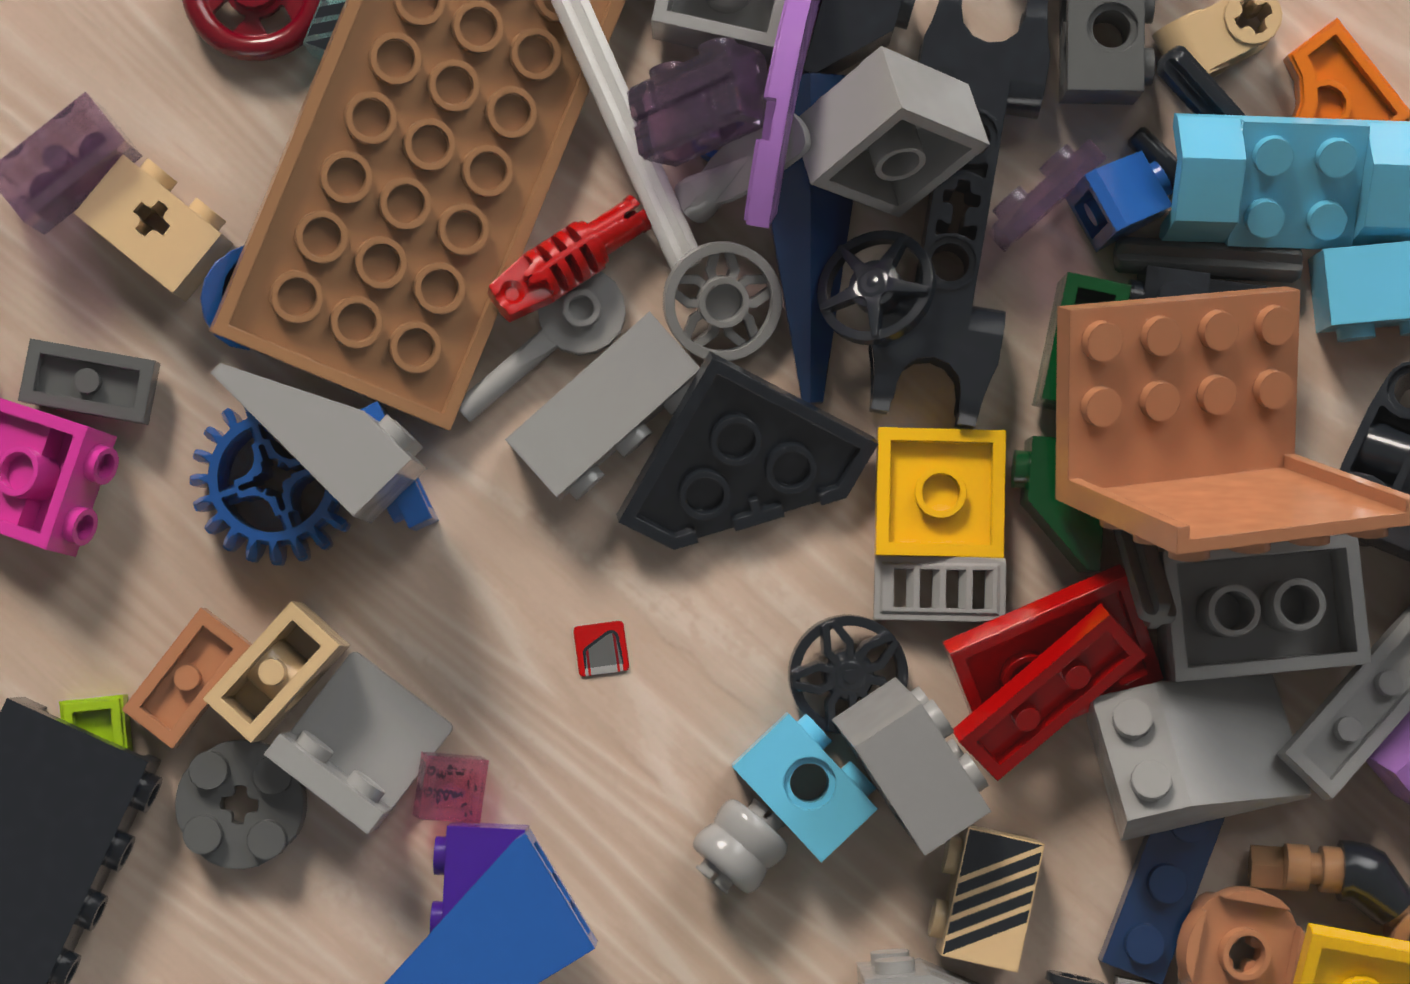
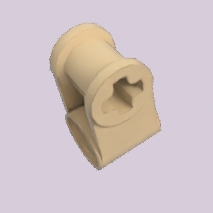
M1221 0L1205 9L1190 12L1156 31L1152 38L1162 56L1175 46H1184L1208 74L1215 78L1231 66L1263 50L1281 26L1283 13L1278 0ZM1241 14L1246 19H1252L1257 16L1261 24L1256 31L1250 26L1242 29L1237 26L1236 21Z

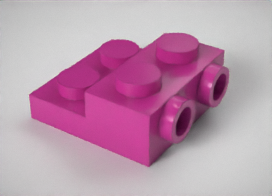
M0 398V534L45 550L76 557L79 547L89 543L96 533L98 517L93 510V506L100 486L109 483L117 472L119 457L117 451L113 449L117 436Z

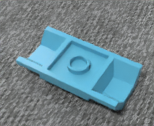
M1174 113L1173 131L1177 165L1171 210L1160 225L1159 238L1162 241L1218 242L1234 247L1330 249L1410 241V121Z

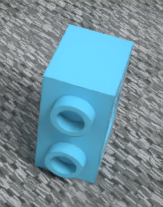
M786 712L732 763V767L822 863L878 810L868 798L877 788L851 761L840 768L826 754L824 749L832 740L807 714L796 721ZM816 764L823 768L826 774V787L814 799L799 798L791 790V776L801 765Z

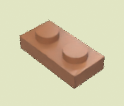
M201 607L125 704L122 711L171 749L178 748L210 705L203 698L247 651L252 643L207 608Z

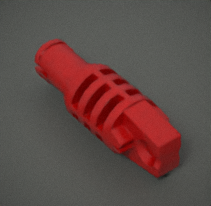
M628 195L622 202L588 224L582 220L572 222L547 240L524 253L489 285L488 296L508 322H512L557 301L604 270L609 262V254L641 233H646L652 229L646 211L642 209L636 213L635 209L639 207L640 203L634 196Z

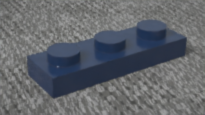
M1225 817L1144 836L1098 959L1100 961L1157 984H1163L1176 950L1180 929L1190 912Z

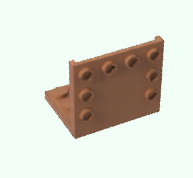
M1283 286L1057 306L1055 500L1099 519V525L1103 528L1126 531L1133 535L1134 542L1144 545H1156L1167 550L1170 559L1185 562L1204 561L1210 558L1211 550L1227 548L1233 552L1243 554L1266 553L1271 550V543L1288 541L1300 546H1323L1330 543V535L1346 533L1356 538H1384L1388 536L1389 528L1410 525L1409 494L1295 454L1300 316L1299 289Z

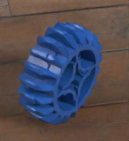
M230 408L225 409L222 412V417L230 427V430L224 434L220 430L209 426L204 431L206 438L217 444L213 454L200 449H196L193 453V459L209 465L208 474L191 475L190 485L199 488H209L210 493L194 501V509L198 512H209L216 509L218 512L208 520L205 530L209 534L215 535L230 527L231 529L223 542V548L229 552H235L248 539L245 551L246 560L254 563L260 561L268 545L271 563L276 566L285 565L289 545H291L297 560L301 562L311 559V550L307 541L310 538L323 550H329L333 547L332 539L324 528L331 524L334 528L347 532L351 527L347 519L337 514L341 504L325 489L318 508L308 519L302 522L300 516L303 513L300 499L302 491L309 483L316 479L296 458L288 459L285 456L281 445L275 442L274 436L246 408L247 419L242 420L240 415ZM253 438L255 442L251 445L254 454L253 466L246 475L233 480L234 484L230 485V471L235 457L241 448ZM273 460L278 462V468L285 471L290 469L297 471L291 474V478L282 482L284 491L281 494L282 498L277 497L278 491L258 488L265 485L264 481L273 477ZM265 499L272 507L274 515L280 517L284 531L265 532L255 528L241 516L235 504Z

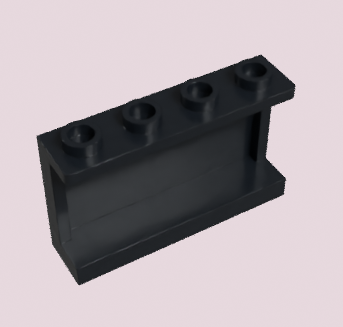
M26 697L7 698L0 711V984H70L81 961V955L75 953L74 950L83 930L92 931L95 928L107 905L108 896L101 893L111 870L119 872L133 849L135 836L128 833L138 811L146 813L150 809L160 790L163 779L155 774L161 759L150 754L140 755L45 712L46 706Z

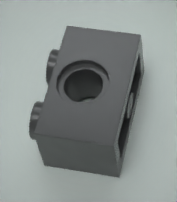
M1059 0V104L1134 105L1144 92V86H1152L1155 73V53L1153 48H1145V24H1152L1155 0ZM1098 23L1112 24L1121 33L1122 45L1114 48L1101 45L1094 37L1093 26Z

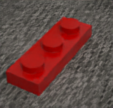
M1100 603L954 727V735L958 742L999 781L1147 655Z

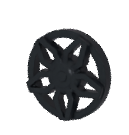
M842 614L821 620L801 636L791 654L788 666V682L793 700L804 715L807 714L820 728L832 733L841 734L832 721L836 717L835 704L839 699L847 701L848 709L857 703V699H863L869 695L868 692L873 684L881 687L887 683L888 680L884 676L875 675L874 672L884 669L892 656L895 662L896 678L907 688L908 666L904 651L898 640L888 629L867 617ZM843 626L863 627L877 635L861 641L857 649H854V640ZM831 629H834L844 642V648L832 652ZM820 636L821 653L826 657L825 661L815 660L801 666L806 651ZM886 643L887 647L877 661L871 662L866 657L869 650ZM821 671L823 683L819 685L800 681L802 677ZM829 691L824 700L825 718L810 707L803 692L821 695Z

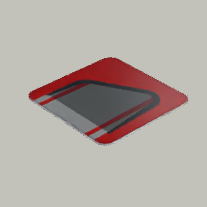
M622 621L582 625L574 628L578 669L581 676L621 672L629 669L624 624Z

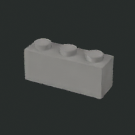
M649 311L505 440L560 501L569 493L578 500L605 476L599 469V466L617 450L625 458L638 448L652 434V431L646 424L664 408L671 415L674 414L700 367Z

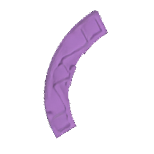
M822 0L784 1L764 92V100H767L762 138L756 139L744 213L746 225L769 228L777 215L798 90L812 30Z

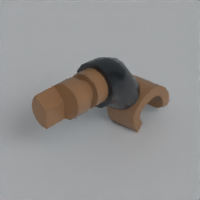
M1339 840L1337 847L1319 846L1317 853L1311 852L1309 845L1284 843L1283 847L1250 845L1248 857V880L1250 887L1307 892L1309 885L1314 884L1317 886L1318 892L1335 893L1338 901H1349L1376 924H1384L1383 937L1408 941L1410 936V887L1384 851L1370 844L1349 840Z

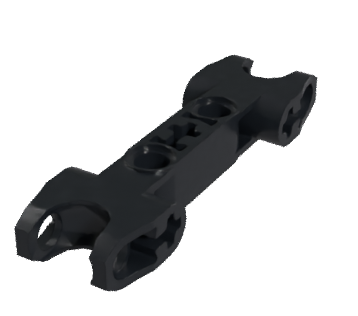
M962 0L938 1L936 12L920 46L918 62L969 84L990 145L985 148L983 153L975 156L929 194L921 246L930 260L939 252L949 251L956 254L964 265V275L955 281H946L936 275L934 299L921 322L899 339L885 344L868 346L871 380L869 412L887 415L891 401L894 399L897 381L901 373L914 364L930 363L943 369L954 383V427L965 429L976 427L985 393L999 364L1006 319L1005 311L973 306L1005 114L1037 119L1042 106L1051 57L1048 41V0H1027L1025 11L1021 15L1018 32L1007 40L1000 42H986L972 35L963 23ZM954 191L964 193V203L968 206H974L969 207L959 223L958 234L946 233L951 225L953 205L943 202L949 201ZM918 259L914 283L923 285V271ZM902 297L895 308L883 314L882 329L897 323L905 317L914 307L919 297Z

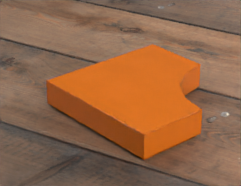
M1338 18L1283 59L1294 81L1295 109L1292 117L1410 121V109Z

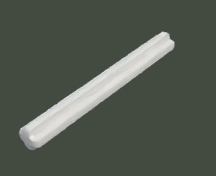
M551 0L641 205L650 220L666 261L672 270L686 253L698 247L591 3L589 0ZM702 259L694 263L691 267H694L697 264H699L702 261Z

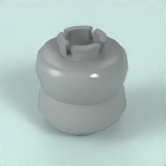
M755 798L748 807L735 799L726 801L719 809L714 823L700 831L693 842L696 852L704 858L703 862L697 865L696 868L708 879H711L717 873L718 876L712 883L726 894L729 893L728 890L733 885L745 893H752L757 890L765 878L767 869L781 861L788 850L787 843L777 833L781 827L785 826V823L773 812L765 819L763 816L769 809Z

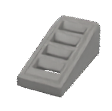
M874 556L873 620L988 622L1006 614V558ZM894 570H906V607H894ZM920 570L932 571L931 608H920ZM947 571H958V608H946ZM973 572H985L984 609H972Z

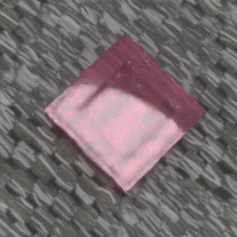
M421 751L413 815L422 820L480 824L489 760L482 756Z

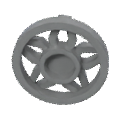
M717 241L692 249L675 264L665 282L663 312L671 333L687 350L704 359L709 351L728 361L737 360L752 354L770 338L781 315L782 292L775 271L760 254L738 243ZM720 253H724L728 266L726 276L717 275L715 271ZM735 254L744 256L752 261L762 274L744 275L737 281L740 269ZM709 256L705 267L708 277L706 281L699 275L685 274L694 263ZM696 284L699 287L697 296L687 297L677 290L678 285ZM749 284H767V287L749 298L748 292L745 289ZM675 299L687 308H697L695 312L688 316L684 330H682L676 316ZM769 299L766 319L759 331H757L754 317L748 313V309L757 308ZM701 319L709 323L708 329L691 340L697 322ZM742 320L747 330L748 341L735 333L732 328ZM720 328H723L724 335L737 345L733 348L721 350L703 347L718 336Z

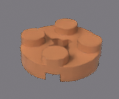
M1231 886L1217 892L1202 893L1193 901L1190 913L1185 918L1177 939L1176 959L1180 984H1293L1305 937L1303 929L1296 925L1293 915L1288 911L1291 909L1282 900L1257 888ZM1245 936L1246 944L1254 947V955L1252 959H1242L1239 969H1233V959L1229 957L1230 949L1233 944L1237 943L1239 938Z

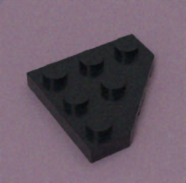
M709 351L617 512V519L619 523L673 550L699 543L698 538L731 528L739 531L785 517L784 512L817 502L825 505L847 498L878 443L868 433Z

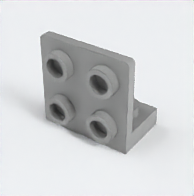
M352 652L292 730L279 733L263 755L366 834H369L378 829L450 735L453 725L358 652Z

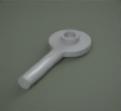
M601 271L557 301L538 309L539 323L542 329L465 394L459 408L463 416L469 422L474 420L557 348L561 351L580 356L596 354L610 346L621 333L626 317L624 296L616 282Z

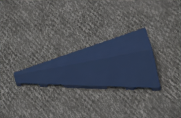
M802 74L794 113L797 116L803 114L822 95L826 94L847 75ZM767 81L747 84L752 121L765 112L767 100H764V92ZM802 157L784 170L778 212L770 227L800 397L804 401L816 405L822 404L824 400L834 330L824 319L818 305V283L827 261L838 250L837 247L840 244L843 245L847 242L853 200L810 184ZM843 266L834 279L831 288V298L840 293Z

